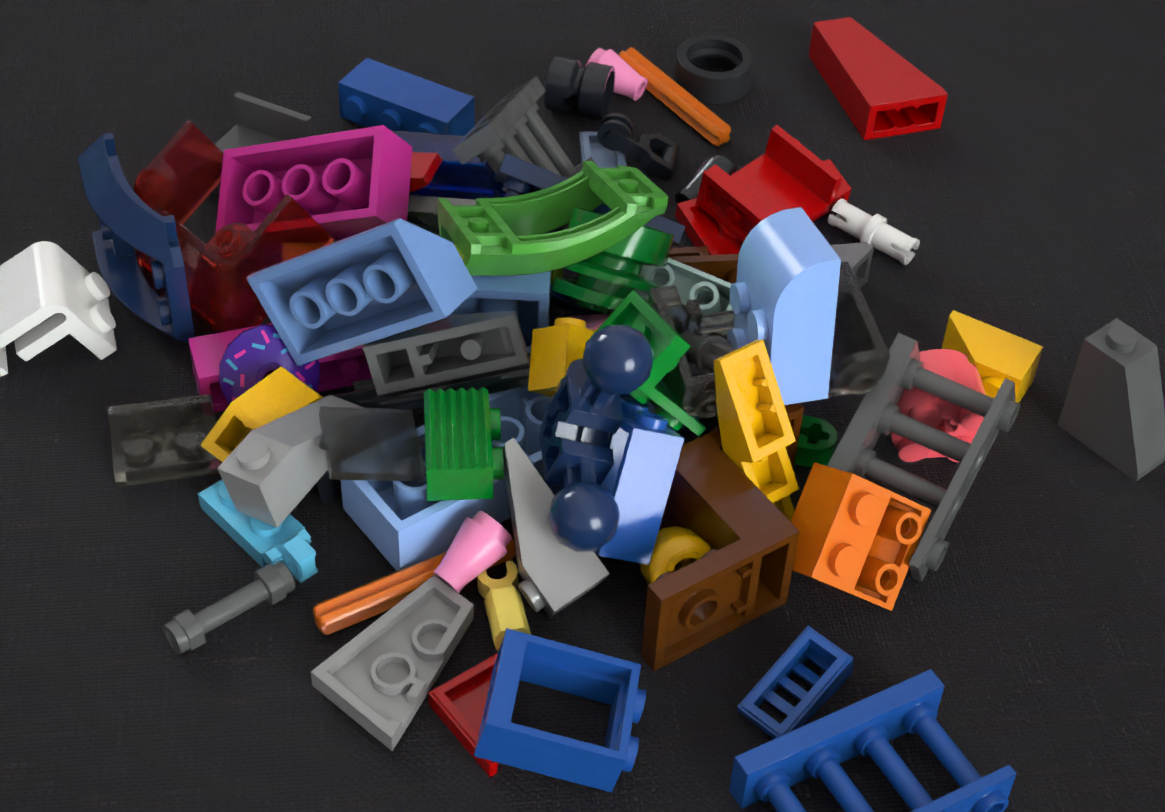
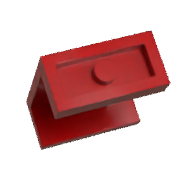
M776 125L771 128L765 153L731 176L716 164L704 171L696 204L740 241L744 242L747 235L758 223L779 211L802 207L811 221L833 208L842 176L803 146L797 139Z

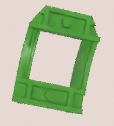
M583 161V168L579 173L554 186L536 192L502 198H476V205H452L447 198H437L440 237L456 244L464 255V264L471 276H515L549 272L573 265L599 254L633 234L656 216L665 214L668 195L637 168L617 165V168H599L593 161ZM604 203L611 209L608 213L590 222L573 228L547 233L569 224L573 207L592 211Z

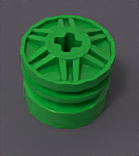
M573 207L568 229L590 222L604 214ZM643 226L603 252L564 267L577 272V280L554 277L551 289L566 295L577 305L612 314L632 290L636 291V289L653 293L659 292L660 285L640 275L643 265L666 266L674 235Z

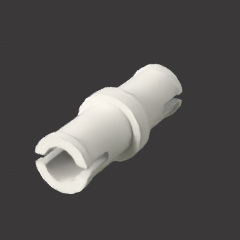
M842 198L832 208V211L836 212L837 215L829 214L828 224L836 226L860 239V243L866 242L873 245L874 248L900 261L905 266L915 255L910 250L912 248L917 250L919 247V239L913 238L888 225L887 218L879 214L872 216L847 203Z

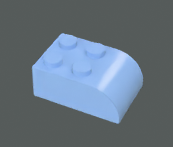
M802 207L774 213L762 220L750 231L739 252L737 281L730 286V303L735 315L734 328L728 330L727 340L734 349L741 348L755 340L764 341L784 405L828 399L841 265L840 257Z

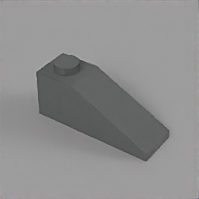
M516 311L449 315L444 319L367 343L363 347L378 396L529 363L530 360Z

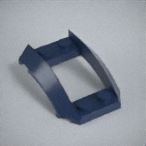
M113 133L102 134L77 157L86 198L99 218L101 230L91 233L100 272L110 290L132 312L157 329L174 337L175 340L189 342L188 338L195 337L185 266L178 242L174 215L163 217L137 196L122 172L116 153ZM134 248L154 258L150 259L155 288H164L165 296H158L144 278L138 266Z

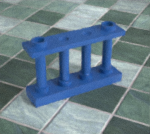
M930 669L735 756L729 792L741 809L762 800L763 802L770 801L777 812H807L790 789V786L810 777L814 779L820 778L844 812H875L840 766V763L861 754L862 756L871 757L911 812H1004L1009 804L1008 797L1017 773L1010 765L984 777L978 773L936 720L945 685ZM907 732L918 734L960 788L933 800L888 741Z

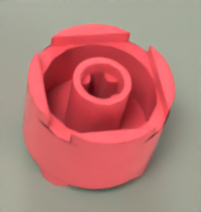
M933 349L919 352L920 361L924 363V369L986 395L976 365L974 364L973 366L969 363L967 356L963 353L950 349ZM916 387L911 391L905 389L897 403V406L900 407V413L970 444L984 417ZM890 432L893 445L897 449L900 459L905 462H916L923 458L947 457ZM948 457L949 460L953 462H958Z

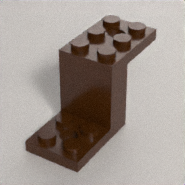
M800 403L784 405L796 442L786 446L793 469L804 407ZM719 426L712 432L683 444L659 530L674 526L690 529L706 541L712 550L705 553L699 560L675 572L669 571L660 575L653 583L648 585L641 657L653 671L787 603L799 530L723 452Z

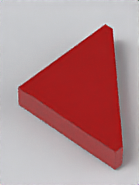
M497 654L428 692L429 706L489 777L497 773L499 763L475 757L474 752Z

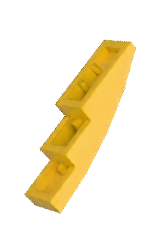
M755 340L714 360L716 407L722 449L737 467L791 521L794 508L789 495L799 490L786 446L796 442L764 341Z

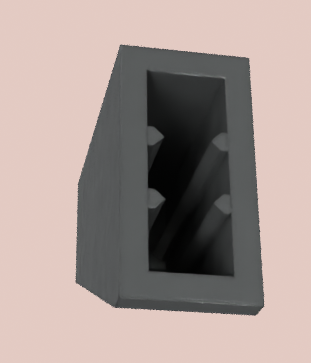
M1116 318L1084 339L1058 426L1134 482H1137L1165 461V409L1157 345Z

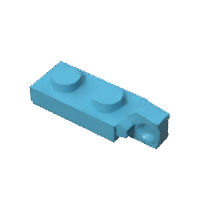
M223 480L198 493L199 504L202 510L261 567L267 564L273 565L281 561L288 568L291 575L300 583L318 573L315 565L316 551L309 545L311 543V536L305 530V527L291 514L276 528L236 510Z

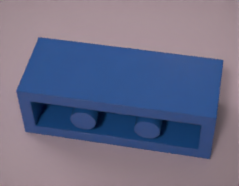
M369 58L364 59L338 82L341 118L367 128L384 125L405 142L417 146L418 140H428L435 143L439 148H443L445 145L454 147L474 127L473 96Z

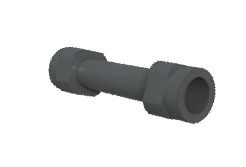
M281 561L273 565L267 564L253 572V582L193 615L189 609H186L173 616L170 622L162 626L167 642L178 655L187 650L191 652L206 643L205 634L263 601L272 606L287 597L286 594L295 590V582L288 568Z

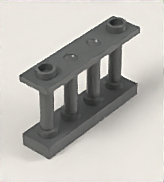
M537 76L502 98L452 148L462 165L478 156L481 162H488L495 174L506 153L568 179L582 171L583 162L574 167L537 113L539 106L536 101L546 92ZM590 157V158H588L587 160H585V161H593V162L595 163V161L593 160L592 157Z
M898 333L827 466L853 473L864 479L869 477L937 508L909 562L911 577L922 582L928 569L937 571L949 547V542L944 540L999 431L1009 432L1018 415L1020 404L1015 402V382L1006 378L995 398H992L924 369V363L920 361L917 340ZM916 387L984 417L971 444L900 413V407L897 406V403L905 389L911 391ZM890 432H893L960 462L961 464L948 489H944L876 458V451H873V448L881 433L888 435Z

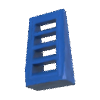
M807 626L737 706V712L773 739L796 730L849 678L853 672V657L810 626ZM809 660L825 671V673L819 677L805 667L803 663ZM795 673L813 687L807 692L789 679V677ZM781 687L800 702L794 707L774 691ZM765 700L787 716L781 724L759 708Z

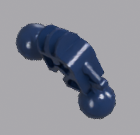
M626 324L607 325L598 330L586 342L583 359L575 360L569 365L566 375L556 387L555 394L549 399L540 428L539 441L542 451L545 483L555 484L552 488V493L555 497L551 502L548 521L559 543L575 552L598 550L612 540L618 528L620 518L618 504L610 491L601 486L614 465L613 450L606 448L609 432L616 433L623 422L620 394H630L642 386L650 377L654 360L652 347L644 334Z

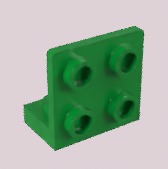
M632 290L598 330L607 325L626 324L644 334L653 350L652 370L647 381L631 392L630 395L643 405L649 401L652 405L656 406L654 411L658 415L669 420L668 425L676 431H679L685 425L700 437L707 428L669 386L661 380L677 366L680 358L691 346L647 300L635 290Z

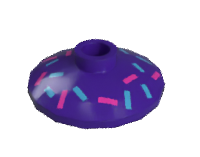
M260 324L242 331L227 345L219 363V384L226 401L230 404L263 380L264 375L268 371L276 370L281 366L316 391L319 386V361L315 360L297 366L274 325Z

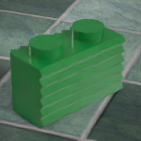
M462 387L457 391L450 388L446 392L441 388L435 392L427 389L424 392L427 501L493 499V480H504L503 447H492V440H501L500 408H489L488 390L484 387L478 391L473 387L467 391Z

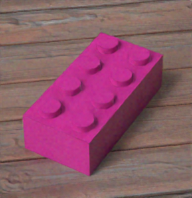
M381 125L226 149L223 153L215 238L246 255L279 252L280 241L343 240L398 218L407 221L412 146L387 127Z

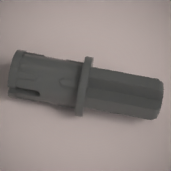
M693 329V333L687 330L681 334L691 347L680 359L696 365L700 373L710 378H715L714 360L736 350L728 340L721 336L709 337Z

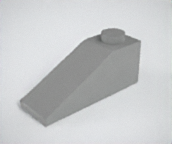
M329 395L252 430L217 468L236 510L278 528L373 418L371 410Z
M513 437L504 444L503 458L518 572L524 580L518 584V588L535 612L543 608L549 618H551L602 583L609 575V572L594 551L575 552L559 543L548 521L551 502L555 495Z

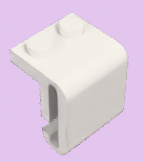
M48 241L34 243L0 265V377L8 374L5 346L12 341H15L16 354L24 361L30 360L68 334H71L101 360L117 350L113 330L116 327V322L110 312L108 301L110 290L108 285L98 273H89L55 243Z

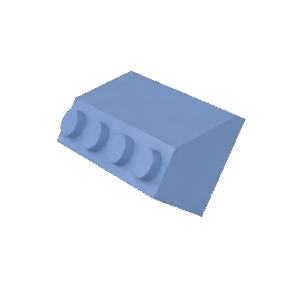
M400 218L257 271L246 278L297 366L444 319L478 289L453 242Z

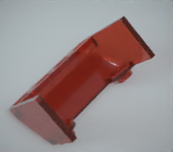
M188 120L150 164L140 171L133 191L145 204L163 217L174 215L178 242L185 266L191 310L218 333L258 326L268 315L246 278L257 271L331 244L334 238L288 194L255 231L243 223L236 222L220 228L207 244L196 237L183 224L221 182L223 152ZM136 249L138 264L153 276L150 259L154 258Z

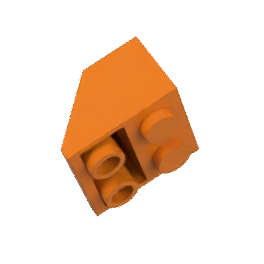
M814 462L790 521L799 530L792 571L892 611L909 569V562L919 544L932 510L853 473Z

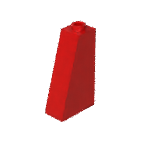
M853 18L813 22L809 58L864 140L941 128L948 96L941 86Z

